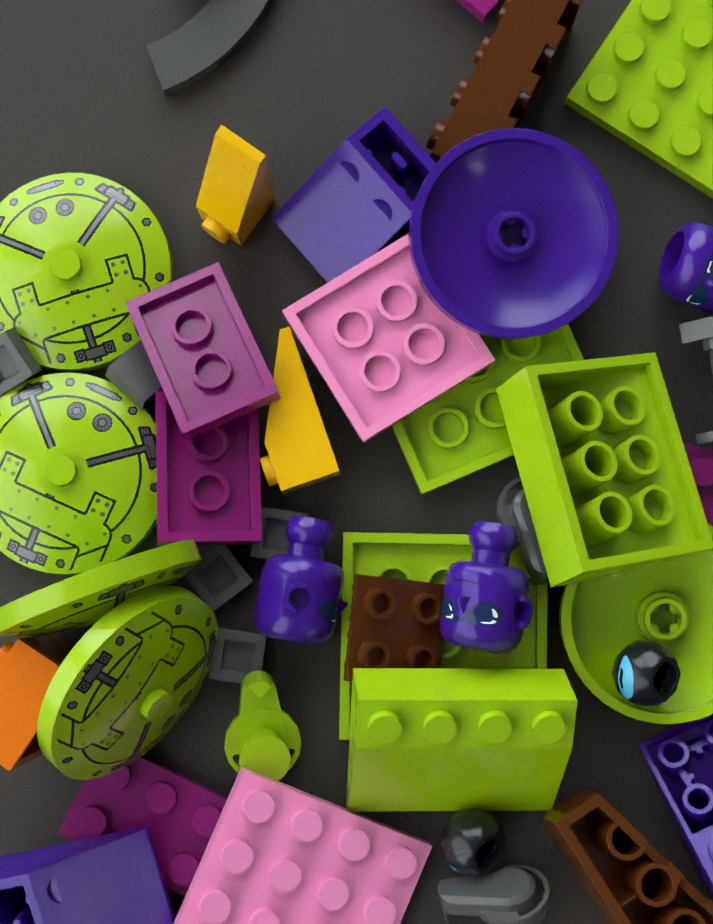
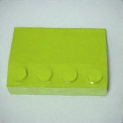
M656 352L525 366L496 388L551 588L595 580L713 550V539Z
M353 668L346 809L351 812L463 811L472 808L482 811L551 810L573 748L578 702L565 670Z

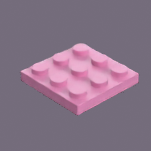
M408 234L282 310L283 316L363 444L495 362L494 357L478 333L472 332L448 318L428 297L418 280L412 264Z

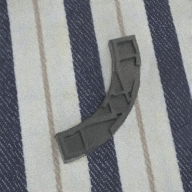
M210 0L181 28L147 45V50L165 96L190 86L215 70L220 65V61L227 57L240 43L243 44L264 17L272 0Z

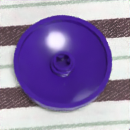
M503 128L487 131L462 141L442 156L432 167L424 179L412 207L408 234L409 250L415 273L422 288L437 308L448 318L460 326L483 336L509 340L527 339L550 333L568 324L589 308L599 296L611 275L616 260L619 240L618 217L606 182L595 166L579 150L567 142L544 132L523 128Z

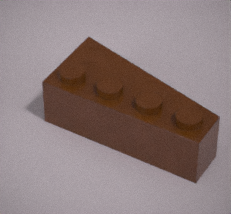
M505 0L496 20L499 24L492 37L487 35L475 55L473 63L477 64L472 76L469 80L463 78L453 94L450 105L455 108L447 123L441 120L437 123L427 142L426 148L432 150L431 158L435 163L453 147L475 135L503 128H518L572 30L583 0Z
M580 789L540 817L607 924H713V902L705 898L685 878V875L659 854L648 843L649 841L599 793Z

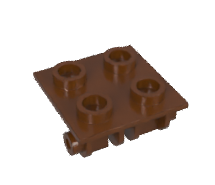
M355 574L354 585H352L353 596L351 614L349 616V631H347L348 642L343 680L352 681L353 668H441L444 638L440 631V616L444 595L443 585L445 584Z

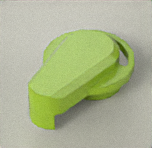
M256 670L248 673L241 683L239 714L233 718L226 730L224 749L229 764L237 773H239L242 766L279 781L293 767L299 757L302 740L296 722L287 712L281 710L274 679L269 673ZM289 749H294L292 755H290ZM236 754L239 755V764L233 758Z

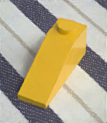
M221 125L214 136L196 208L200 218L204 220L201 227L209 235L223 244L228 239H231L239 246H242L274 202L275 195L266 155Z
M290 326L282 328L279 332L273 380L278 388L281 399L269 404L264 441L268 455L261 457L260 462L269 487L279 484L280 490L284 495L339 476L340 470Z

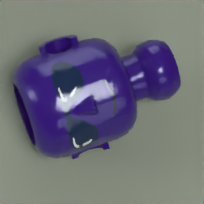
M696 221L681 226L670 238L659 264L658 281L660 288L673 299L674 303L681 302L693 307L698 314L702 310L713 314V226Z
M293 516L286 525V537L289 541L288 554L273 555L268 558L263 565L254 609V624L261 635L311 645H323L333 636L337 617L347 607L348 603L341 599L345 576L344 571L336 564L324 561L326 549L334 540L335 531L332 522L304 516Z
M475 521L471 526L469 542L473 548L471 561H457L453 563L448 569L445 585H443L444 595L440 616V631L447 643L494 652H511L521 642L524 628H527L532 620L534 607L531 598L528 597L529 582L526 575L520 569L509 567L510 554L516 548L519 539L515 526L486 521Z

